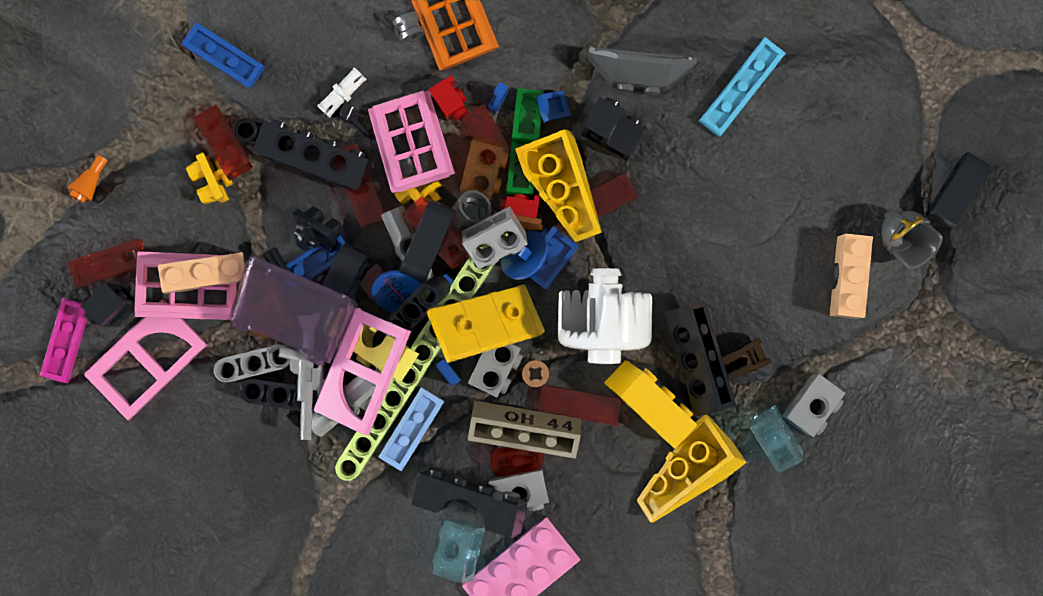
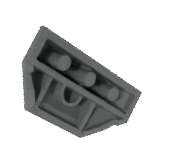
M589 47L588 60L611 87L617 88V91L631 93L635 89L644 90V94L660 95V92H665L690 72L697 63V57Z

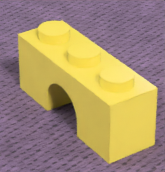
M349 308L346 309L330 336L338 340L336 344L338 347L354 312ZM364 324L353 350L358 354L356 360L367 367L373 364L378 368L377 372L382 373L395 338L387 334L383 342L374 348L373 337L377 329ZM405 345L392 378L402 382L419 353Z

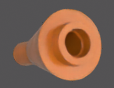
M98 155L91 167L85 170L67 187L71 190L69 195L81 203H84L85 200L91 202L99 174L108 160Z

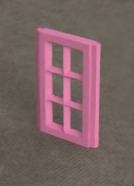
M420 91L372 106L373 108L368 109L392 193L405 191L455 174L429 91ZM418 104L423 122L409 126L404 108ZM399 110L404 127L389 131L385 114ZM425 127L430 145L416 149L411 131ZM406 133L411 151L396 155L391 137ZM432 150L437 169L423 173L418 154ZM413 156L418 175L403 179L398 161Z
M137 252L135 317L235 320L237 283L195 288L198 289V304L175 303V293H169L168 303L146 302V287L161 288V282H147V267H158L160 264L221 255ZM204 289L227 290L226 305L204 304Z

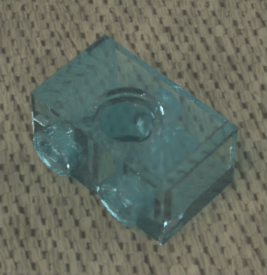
M775 405L751 418L749 428L777 473L802 462L803 449Z
M458 519L445 520L439 531L440 542L438 551H436L433 557L434 568L432 574L458 583L473 581L485 528ZM455 544H457L459 548L458 556L454 552Z

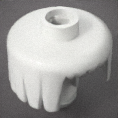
M593 268L590 275H593V283H589V290L584 292L582 304L578 290L572 292L571 299L569 291L564 293L560 291L558 339L565 347L587 349L589 363H621V350L642 349L651 342L652 295L650 293L634 294L633 292L622 294V284H618V276H622L619 269Z

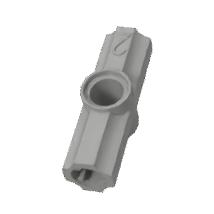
M402 205L381 215L393 241L395 254L401 259V262H403L406 255L403 250V243L405 240L412 241L415 234L406 210ZM432 269L430 270L426 281L434 275Z
M359 376L347 385L343 384L345 400L356 415L360 412L359 405L373 395L377 386ZM314 412L312 414V430L321 437L338 424V422L320 413Z

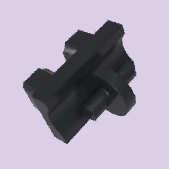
M314 206L306 212L296 209L292 213L293 217L297 219L294 236L297 237L296 245L300 249L307 250L311 246L317 248L318 245L331 253L337 249L336 239L343 232L342 224L333 218L325 225L321 222L324 220L323 213Z

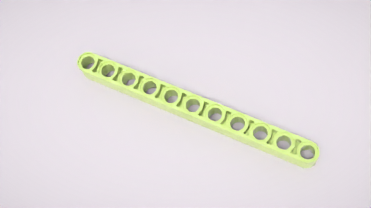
M507 232L502 234L503 236H508ZM481 244V245H479L478 247H479V248H487V247H489V245H488V244ZM469 257L451 284L449 294L439 303L437 308L445 306L450 300L459 302L474 298L494 265L478 269L474 266L472 258ZM465 277L472 278L475 282L474 288L469 292H464L460 289V281ZM430 319L411 347V349L416 351L419 346L426 345L430 349L429 358L425 361L420 360L418 357L411 366V369L416 374L415 380L412 383H406L403 380L401 382L394 378L391 379L378 414L385 417L386 424L384 428H376L373 425L369 436L359 432L355 433L336 464V473L341 479L345 481L355 479L363 471L440 351L441 346L438 339L431 334L432 324ZM390 391H396L400 394L401 401L397 406H392L387 401V395ZM360 437H366L370 440L371 448L369 451H362L358 447ZM345 460H351L355 463L356 471L354 474H348L344 471L343 463Z

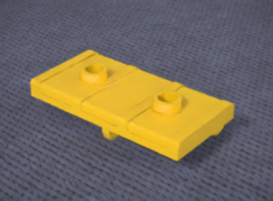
M525 284L472 299L461 300L457 303L438 308H431L427 311L447 363L538 337L545 332Z

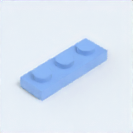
M421 387L379 455V458L402 471L445 401Z

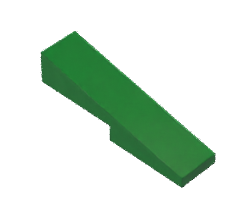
M517 88L506 199L507 196L513 197L514 194H523L528 196L529 200H533L534 185L524 175L515 149L539 140L541 113L536 98L544 94V91Z

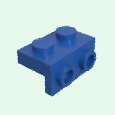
M555 226L550 231L545 228L541 233L547 239L549 246L548 254L537 272L529 276L545 290H547L579 247L560 233Z

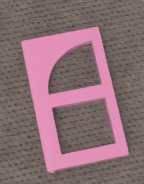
M162 299L158 303H167V301ZM143 317L84 375L127 420H130L207 346V343L182 318ZM154 333H170L184 339L192 347L168 371H165L138 343L142 338ZM128 351L157 380L132 405L103 376Z
M355 308L314 411L363 435L369 436L411 331L362 311L360 308ZM364 324L396 337L382 373L350 360ZM345 370L377 385L363 420L353 413L345 400L343 392Z

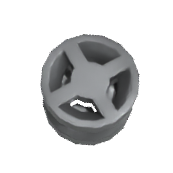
M418 12L403 14L393 21L395 28L400 31L399 38L401 43H409L425 35L424 27L420 26L418 22L420 19Z

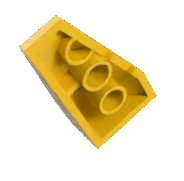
M564 129L515 149L524 175L538 190L539 195L547 202L556 214L557 219L575 242L602 233L582 158L572 131Z
M707 414L695 422L697 426L673 452H669L665 458L667 460L658 474H654L638 497L637 502L650 523L657 521L723 481L747 463L732 440Z

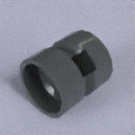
M469 190L464 192L451 207L456 210L449 230L454 235L462 237L463 230L490 217L492 207L489 199L479 191Z

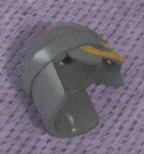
M888 211L884 214L885 220L881 228L883 246L906 268L916 269L924 265L940 248L943 240L942 235L928 224L931 221L915 211Z

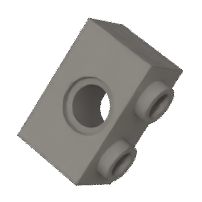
M812 373L781 417L807 436L814 437L816 434L820 435L828 424L826 420L829 415L836 413L844 402L842 398L846 393L822 375ZM817 399L821 407L819 412L813 414L810 410V403Z
M542 468L489 479V484L495 487L494 490L500 492H512L518 486L525 488L527 496L524 500L528 501L527 507L529 511L545 508L544 504L549 503Z

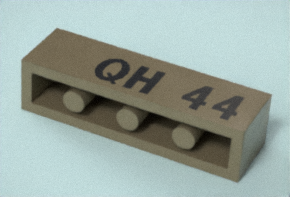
M474 401L468 440L576 459L581 437V419Z

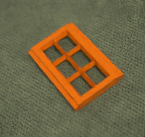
M411 0L415 11L418 12L421 26L424 27L425 36L440 71L499 48L480 0H464L472 19L460 24L457 23L450 5L459 0H443L429 6L427 0ZM445 6L453 26L439 31L432 11ZM474 24L482 44L468 49L460 29ZM456 32L463 51L449 56L442 37Z

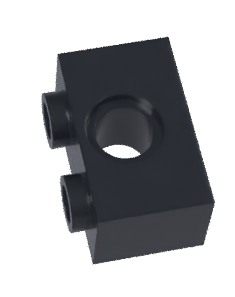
M104 283L81 307L86 311L84 314L86 319L94 326L118 327L135 311V298L121 285Z

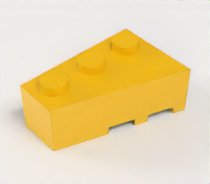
M625 360L604 384L613 390L622 401L630 406L668 444L676 449L697 426L690 418L693 413L682 403L679 406L672 401L675 395L665 386L660 389L655 384L658 379L648 369L645 368L641 371Z

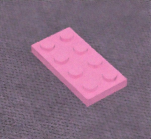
M546 516L467 580L462 587L469 596H537L581 559Z

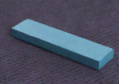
M764 37L699 122L720 137L786 53Z

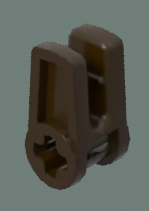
M760 338L751 340L739 346L738 349L722 356L724 365H729L730 362L739 358H744L745 361L742 365L736 368L732 367V370L726 372L729 381L771 363L770 358H766L760 345L762 343Z

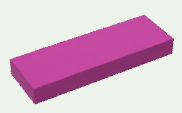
M62 298L39 376L69 383L87 323V319L84 316L86 311L81 307L83 303Z

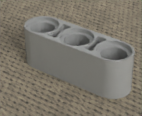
M274 345L222 358L214 366L215 377L222 382H234L287 369L290 367V359H287L284 364H279L276 360V354L281 346L293 348L288 345ZM254 356L259 357L261 360V367L257 371L250 367V360ZM228 362L235 368V372L231 377H227L224 373V366Z

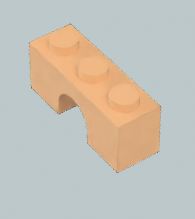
M843 234L837 237L835 263L839 264V279L836 288L832 289L830 316L854 319L865 318L873 242L872 236Z
M243 252L158 265L162 293L165 294L189 291L206 286H222L248 282Z

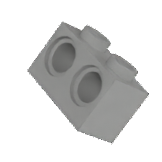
M510 206L462 231V244L478 269L484 266H492L500 258L508 254L518 253L524 246L528 245L526 232ZM506 231L513 232L510 236L502 235ZM481 244L489 245L487 248H479L478 246Z
M513 344L503 346L507 347L511 352L510 359L505 363H501L496 359L495 352L497 349L483 352L468 384L495 397H498L499 393L505 395L511 379L507 378L511 368L517 370L523 358V355L519 354L521 348ZM494 371L498 374L499 382L496 386L489 387L484 383L483 377L486 372Z

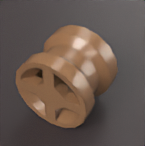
M538 360L529 361L522 370L523 380L531 387L542 386L549 377L548 367Z

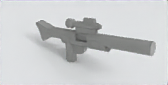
M320 313L299 316V321L304 330L303 348L296 350L281 346L278 356L290 359L291 372L298 374L297 401H301L300 440H311L313 390H317L319 396L326 380L323 379L324 357L316 359L318 368H314V331L319 321Z

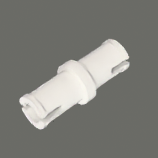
M354 67L339 84L336 83L333 86L334 90L317 106L330 118L345 101L348 102L351 99L350 95L367 79Z

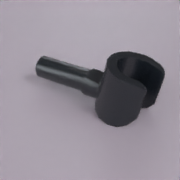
M345 103L340 111L341 118L351 123L367 137L371 132L354 118L358 110Z

